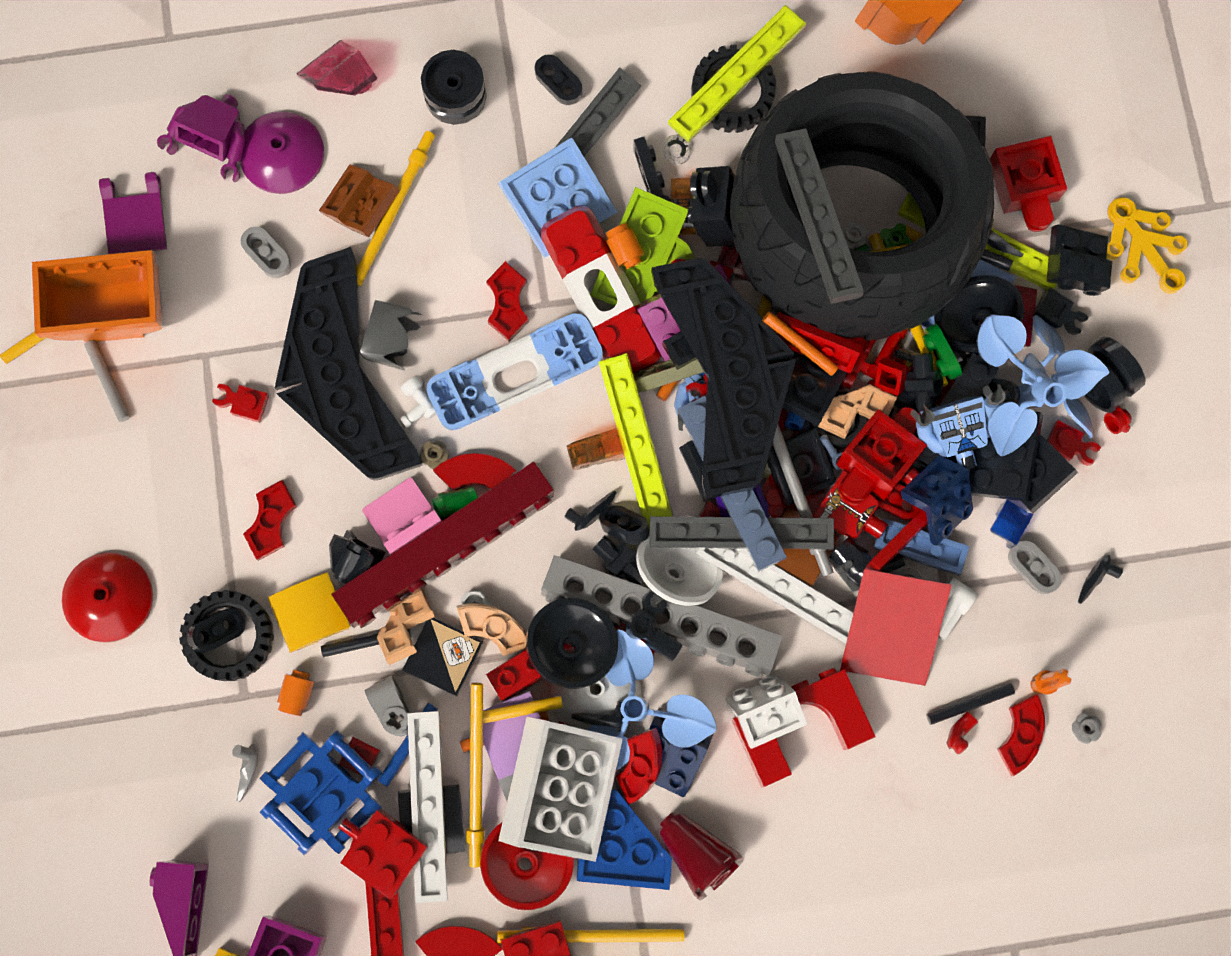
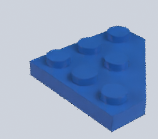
M611 790L596 862L579 859L577 881L669 890L672 858L618 791Z

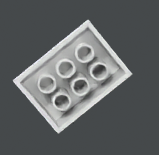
M526 717L498 841L516 847L596 862L623 739L555 722Z

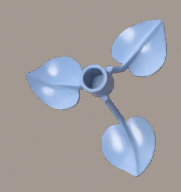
M990 315L984 320L978 333L977 342L981 357L988 364L995 367L1003 365L1009 358L1015 365L1034 379L1032 394L1036 398L1035 400L1024 401L1020 406L1012 401L1004 402L997 406L989 417L988 431L996 452L1000 456H1005L1026 442L1036 428L1037 414L1027 407H1042L1043 403L1050 407H1056L1065 398L1071 400L1080 398L1087 394L1103 377L1108 375L1109 370L1094 355L1083 350L1071 349L1060 354L1055 360L1054 367L1057 374L1052 375L1051 378L1041 377L1014 356L1015 353L1023 349L1026 343L1027 333L1024 325L1011 316Z
M1034 315L1033 325L1042 342L1049 347V354L1040 362L1036 356L1029 353L1025 357L1024 364L1037 375L1049 377L1044 367L1053 359L1056 353L1060 355L1065 352V346L1057 331L1038 315ZM1022 371V384L1018 386L1020 389L1018 406L1024 401L1036 399L1032 394L1034 379L1024 371ZM1009 392L1006 394V398H1007V399H1008L1009 396H1010V393H1009ZM1065 398L1062 403L1068 414L1088 433L1089 439L1093 438L1091 419L1083 403L1078 398L1072 400Z
M617 630L618 653L612 668L606 676L615 686H624L630 682L629 697L625 698L621 704V713L624 717L622 720L623 724L620 730L616 727L592 725L588 729V731L623 739L616 770L622 768L629 761L630 749L627 741L629 738L623 735L630 721H642L648 715L666 718L662 724L663 735L669 743L678 747H691L714 734L717 726L712 713L705 704L693 696L683 694L671 697L667 703V712L649 709L648 702L644 698L636 696L635 680H644L651 674L654 666L653 653L643 641L632 639L625 631Z

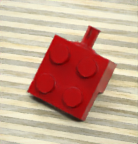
M383 809L376 810L369 822L361 828L348 820V818H345L342 821L343 824H340L338 829H341L353 840L350 849L340 863L388 899H393L429 846L406 830V826Z
M561 919L500 939L505 956H572Z

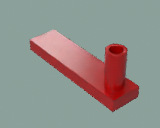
M914 467L902 481L908 485L920 472ZM921 510L869 562L865 569L880 572L928 524L926 512Z

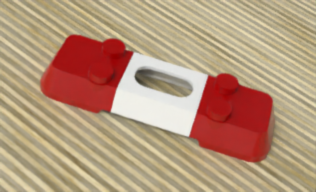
M579 205L547 221L541 229L542 241L580 314L589 321L602 347L604 360L627 353L633 373L656 363L662 355L637 310L641 302L622 266H618L606 242L608 239L592 210L586 206ZM594 269H600L606 274L617 295L616 306L606 312L600 311L595 306L584 284L585 275Z

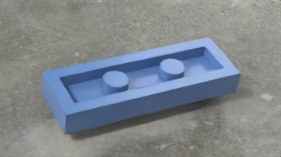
M883 518L882 520L888 526L879 539L876 538L873 548L882 550L906 525ZM921 530L897 556L901 555L903 558L959 576L962 573L969 546L946 538L935 546L930 543L929 533Z

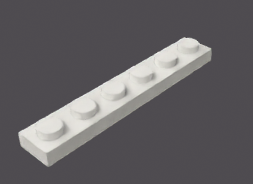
M698 548L696 550V555L846 644L853 612L775 565L758 572L747 549Z
M440 711L407 713L412 833L429 846L414 867L415 903L447 901Z

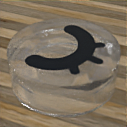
M679 134L671 135L665 140L663 154L668 162L679 165L685 163L690 158L692 151L691 142L688 143Z

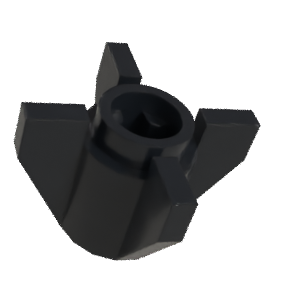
M346 530L343 537L334 534L329 543L330 568L334 573L333 577L347 584L381 562L386 552L376 547H370L365 542L357 539L352 531Z

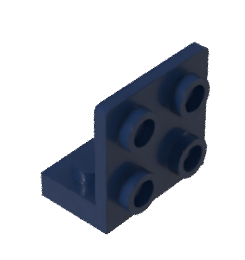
M941 455L901 490L903 500L926 512L930 543L935 546L944 538L949 537L953 529L963 520L969 518L973 511L968 469Z
M660 707L658 708V711L667 712ZM655 716L649 730L657 728L662 746V766L655 784L681 797H685L706 755L713 734L691 747L674 746L668 742L662 732V724L666 718Z

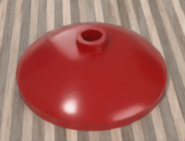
M100 553L88 557L71 571L65 581L61 600L63 613L69 625L79 635L89 640L109 643L125 639L135 633L149 616L153 603V588L150 578L140 564L125 555ZM100 590H105V598L102 600H98V592Z
M501 822L488 835L480 855V871L488 891L500 903L517 910H536L551 904L567 888L573 873L574 858L516 847L498 841L502 827ZM527 859L530 862V868L528 870L521 869L519 866L520 860Z

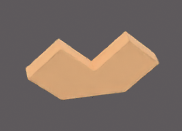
M872 385L861 387L844 395L835 396L818 427L845 439L856 414L870 419L879 409L889 416L897 397Z
M423 589L402 598V602L391 609V616L385 627L381 628L377 636L384 657L389 665L417 652L408 629L435 617Z

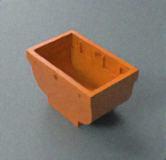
M868 0L855 19V22L863 30L868 28L886 43L901 45L910 42L916 37L924 45L964 0Z
M152 250L32 262L35 335L39 338L47 337L62 341L83 340L85 342L95 340V342L142 338L146 333L162 329L159 268L156 263V254Z

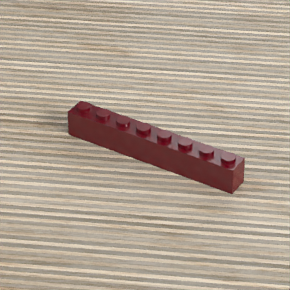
M533 461L331 595L352 627L355 628L359 625L360 628H363L376 619L375 614L385 608L386 611H389L402 602L400 598L408 592L415 594L427 585L426 580L432 576L441 577L453 568L451 564L459 558L462 561L467 560L478 551L476 547L485 541L487 544H491L503 535L501 531L511 525L515 528L527 519L526 514L535 508L537 511L546 508L552 503L551 498L554 497V489Z

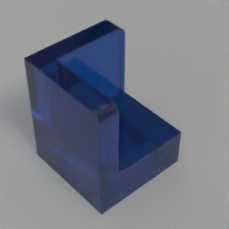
M1006 500L1000 504L995 513L997 517L990 528V532L1006 540L1005 546L1011 549L1018 544L1034 514Z

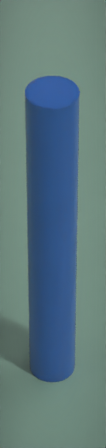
M427 703L422 712H434L438 708ZM408 734L378 779L380 783L387 787L409 755Z

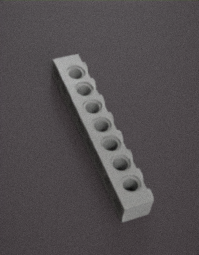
M554 555L541 588V595L545 596V600L549 603L562 598L587 600L601 608L611 619L614 626H619L620 622L626 624L635 615L627 613L623 606L628 602H633L642 609L643 596L652 590ZM572 582H577L582 585L583 590L578 594H572L566 587ZM600 592H605L610 595L612 600L607 604H600L596 601L595 596ZM654 592L650 603L653 607H657L659 602L665 599ZM667 601V606L662 611L667 616L668 622L662 625L654 622L652 625L653 629L659 628L683 644V646L688 647V651L694 655L704 657L705 654L714 656L720 664L733 667L734 664L745 667V672L757 677H762L763 674L768 676L772 671L783 636L697 605L685 606ZM690 622L694 624L697 632L692 635L685 634L681 630V624ZM713 632H718L724 636L725 643L716 645L711 642L709 635ZM742 642L749 643L753 648V654H742L739 651L738 644Z

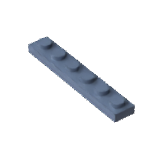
M705 396L678 408V413L702 461L706 415ZM753 490L720 496L758 572L786 559V555Z

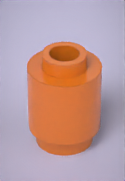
M624 223L606 232L608 237L606 242L619 267L625 265L626 269H630L642 262L640 257L645 253L633 228L629 229L627 223Z
M293 669L291 674L284 675L277 700L280 703L279 711L302 716L303 709L307 710L315 682L309 679L310 673Z

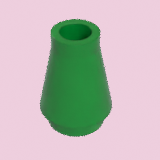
M471 486L465 489L438 493V497L432 498V502L438 517L442 521L478 497L475 489Z

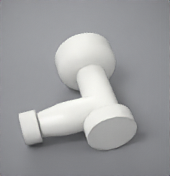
M419 375L409 379L400 388L404 395L413 396L418 402L415 408L400 418L407 428L412 425V422L420 419L423 415L427 420L437 415L429 397L422 390L424 382Z

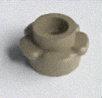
M439 440L435 442L428 441L421 447V462L424 465H428L431 469L436 468L449 458L446 445ZM432 452L437 453L435 457L431 456Z

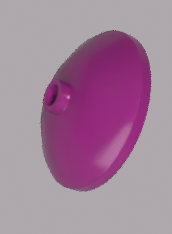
M288 111L271 112L253 121L245 130V145L241 162L239 163L247 179L259 189L274 194L292 193L307 186L319 173L324 160V144L317 128L305 117ZM282 142L279 148L273 147L274 143Z

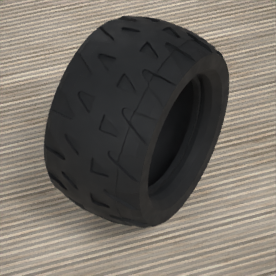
M879 72L836 73L823 76L799 91L794 89L784 96L771 110L770 114L756 127L741 154L730 200V218L736 251L741 257L742 266L748 280L756 291L762 293L773 304V309L777 313L780 312L843 338H864L865 340L887 338L907 328L917 327L937 314L958 295L969 281L984 253L992 227L994 214L993 169L987 149L981 146L973 125L960 110L955 109L948 101L939 96L937 92L917 82ZM806 129L821 170L832 166L849 165L880 172L901 184L918 204L923 215L926 233L918 240L898 249L881 252L860 251L849 248L864 290L861 298L834 304L830 303L775 144L777 134Z

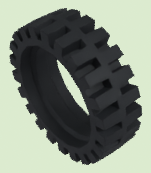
M730 45V49L721 46L718 52L712 50L708 53V57L704 56L700 60V64L697 65L692 79L691 97L706 84L711 73L723 67L740 50L737 49V45ZM771 65L766 66L756 76L761 86V95L756 105L747 111L739 113L722 110L710 122L713 124L714 129L719 130L722 127L724 132L730 133L731 129H735L736 133L742 132L743 128H746L748 131L754 127V124L759 125L763 118L768 115L773 105L776 91V78L773 75Z
M223 590V592L216 591L212 592L209 596L201 597L198 603H194L190 607L191 611L189 614L186 613L183 618L185 622L180 627L182 637H179V640L183 647V655L187 658L190 666L197 672L214 680L237 681V679H244L249 674L255 673L260 669L259 666L266 662V657L272 650L271 642L274 641L273 625L268 613L256 600L243 593ZM231 606L242 609L251 617L255 624L256 639L253 649L245 659L236 664L222 666L212 663L203 653L194 651L188 644L187 633L193 624L205 619L208 614L218 608Z

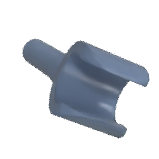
M822 435L820 440L829 453L828 459L831 467L840 470L836 465V459L841 457L842 453L834 448L827 435Z

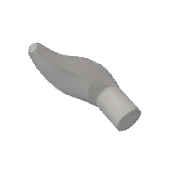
M254 743L248 748L236 745L232 750L233 756L243 759L236 799L239 802L250 786L256 771L257 751Z

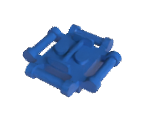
M338 730L326 740L322 747L318 746L307 734L302 732L296 738L298 742L270 772L265 771L260 777V780L277 794L262 808L260 814L265 819L270 818L299 846L297 850L304 856L321 839L338 854L346 848L344 844L351 837L342 830L335 836L331 830L359 800L364 805L350 819L359 828L376 810L382 809V806L367 792V789L382 772L376 766L372 768L343 740L344 736ZM334 749L364 776L360 782L353 778L329 755ZM306 750L310 751L313 754L310 760L283 786L278 780ZM284 802L314 830L309 837L278 809Z

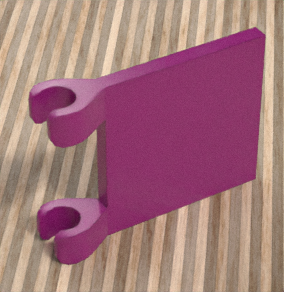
M156 172L145 173L148 194L115 198V184L110 178L99 179L108 254L167 249L161 199V179Z

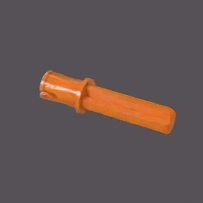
M1067 669L1056 671L1044 670L1032 678L1034 681L1030 682V686L1035 693L1048 695L1053 694L1062 686L1069 685L1072 679L1067 676L1069 672Z

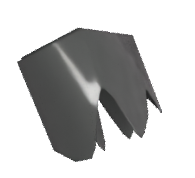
M375 300L360 349L363 358L367 361L405 370V368L397 365L394 357L407 354L408 331L421 328L417 323L405 316L422 314L413 312L407 307Z

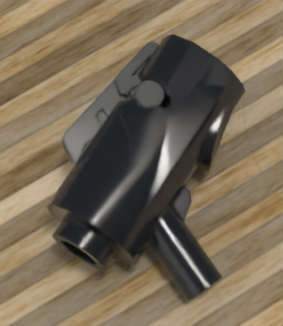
M848 537L828 558L834 570L840 575L850 590L855 592L859 591L863 571L872 558L868 555V550ZM901 555L894 557L880 572L889 573L905 566L903 557Z

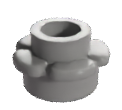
M1087 713L1080 714L1072 724V732L1078 741L1089 744L1091 741L1095 742L1101 737L1102 731L1100 727L1102 724L1096 716H1090ZM1085 726H1089L1090 730L1086 731Z

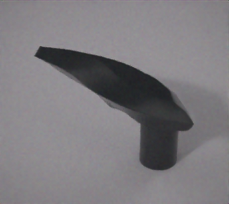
M992 230L990 231L987 242L989 246L1019 257L1024 255Z
M614 490L607 494L595 505L590 506L584 514L569 508L565 518L575 524V531L587 528L599 518L603 510L608 508L617 492Z
M1110 555L1097 562L1088 574L1080 592L1079 604H1082L1094 588L1102 582L1105 574L1117 579L1122 575L1123 568L1111 563Z
M617 701L613 716L603 712L597 714L575 713L571 714V718L587 724L621 728L624 718L621 713L622 702Z

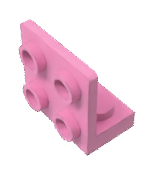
M412 478L403 481L362 509V512L384 543L390 555L442 522Z

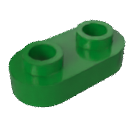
M935 323L925 328L926 335L922 336V340L929 352H935L938 358L935 363L941 376H948L950 380L961 376V367L939 326Z

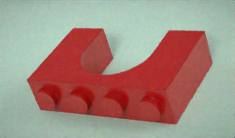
M834 667L818 674L820 680L809 685L808 680H804L791 686L797 695L800 705L814 706L827 715L843 750H848L876 737L845 669L837 672ZM736 717L731 720L761 788L792 775L777 738L751 749L747 744L738 718Z

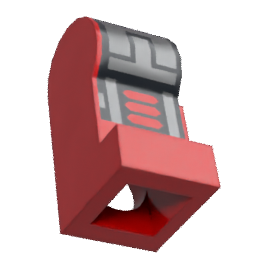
M897 347L890 358L883 357L878 362L874 387L899 396L905 389V380L908 372L913 371L912 355L919 353ZM895 380L897 383L896 385H891L886 381Z

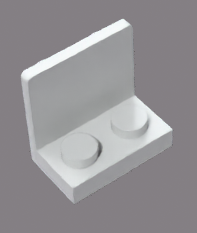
M767 676L761 679L758 685L751 688H739L733 691L730 697L725 699L729 708L738 718L747 744L751 749L808 725L795 691L781 676Z

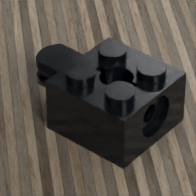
M730 166L696 168V172H693L691 175L690 192L693 200L692 206L688 207V220L690 224H693L697 235L701 237L707 247L735 246L730 218V200L735 174Z

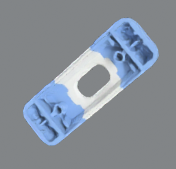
M577 313L569 314L537 329L525 337L435 375L427 383L426 390L441 424L449 430H458L599 365V361L602 360L603 351L587 318ZM522 361H530L535 365L537 376L531 382L508 392H503L497 388L495 376L500 371Z

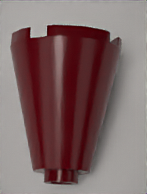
M671 813L660 823L662 830L659 834L690 890L699 901L707 897L704 892L707 888L711 886L715 891L739 867L736 862L743 861L744 859L740 852L683 813L677 815Z

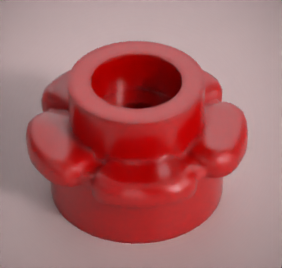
M1118 407L1112 413L1104 415L1105 426L1111 433L1129 432L1131 428L1129 424L1132 422V417L1126 409Z

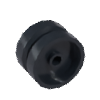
M446 50L432 56L423 67L421 74L422 91L426 106L435 118L441 122L456 125L467 123L478 116L484 108L487 96L483 71L474 57L463 51Z
M1101 337L1088 348V353L1097 357L1107 367L1109 374L1103 377L1084 397L1099 410L1112 413L1126 401V396L1131 397L1145 386L1146 378L1143 369L1127 348L1110 337Z

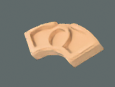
M480 603L456 606L465 637L481 636L488 638L498 646L503 656L527 649V634L510 614L497 607Z

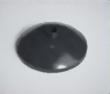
M991 275L970 277L957 296L934 315V322L941 329L949 346L960 351L979 352L978 333L980 325L990 315H1006L1014 317L1022 323L1025 310L1019 290L1011 282Z
M562 598L545 605L534 616L528 628L526 647L533 667L545 680L562 688L580 689L597 683L610 671L618 653V637L611 619L597 605L579 598ZM565 644H569L573 647L572 653H568L564 650Z

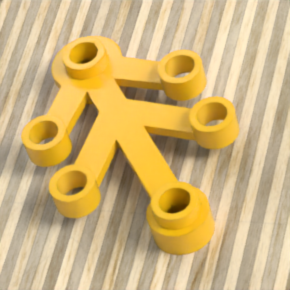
M1120 197L1114 199L1107 208V215L1113 223L1110 242L1107 244L1106 258L1116 260L1122 255L1124 247L1121 242L1126 228L1131 235V242L1126 266L1120 272L1121 280L1130 284L1139 278L1140 270L1138 267L1142 251L1160 277L1159 286L1162 291L1168 294L1177 293L1185 285V275L1179 269H1169L1153 245L1167 248L1171 254L1179 255L1187 248V240L1179 235L1172 237L1142 230L1137 223L1151 224L1155 231L1162 232L1171 223V218L1167 213H1153L1136 209L1134 202L1128 198ZM1117 209H1122L1125 212V216H1120L1117 213ZM1157 218L1163 219L1165 225H1159L1157 223ZM1173 242H1179L1181 249L1175 248ZM1110 247L1117 248L1118 254L1111 253ZM1126 270H1131L1134 273V277H1128ZM1166 279L1172 280L1174 287H1170L1166 283Z

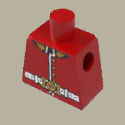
M843 470L813 515V518H834V531L854 540L859 538L863 530L879 539L888 526L886 522L874 515L880 503L871 494L856 506L845 503L838 493L840 483L848 474Z

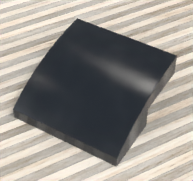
M459 784L443 786L446 854L465 852L466 844ZM411 790L398 791L400 823L406 826L405 829L412 833Z

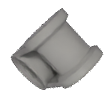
M390 676L365 689L366 697L385 731L400 737L407 735V713H410L394 677ZM395 715L404 718L400 722L401 728L391 725L395 722Z

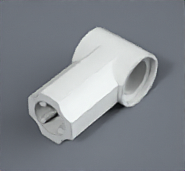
M954 577L947 582V584L952 586L938 636L941 640L946 639L960 616L969 610L978 596V593Z

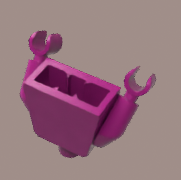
M225 94L220 101L208 95H202L196 101L179 106L166 129L168 131L167 135L164 134L158 137V147L163 150L165 145L170 142L166 152L169 155H174L178 151V143L176 142L178 141L222 162L227 158L229 159L228 163L221 167L220 174L225 180L227 171L232 169L234 170L232 181L234 183L237 182L240 178V171L236 168L237 161L241 162L245 145L244 124L240 122V112L237 109L238 101L229 94Z

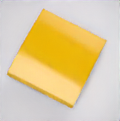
M328 572L300 582L267 598L290 653L314 645L324 638L350 628L346 616L331 595L335 592Z

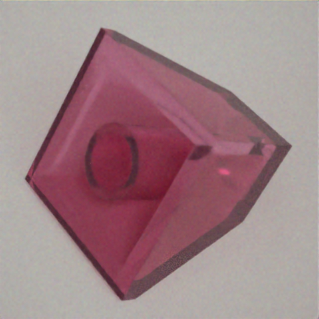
M342 40L336 42L296 73L301 80L316 90L353 96L368 91L372 87V83L378 79L361 52Z

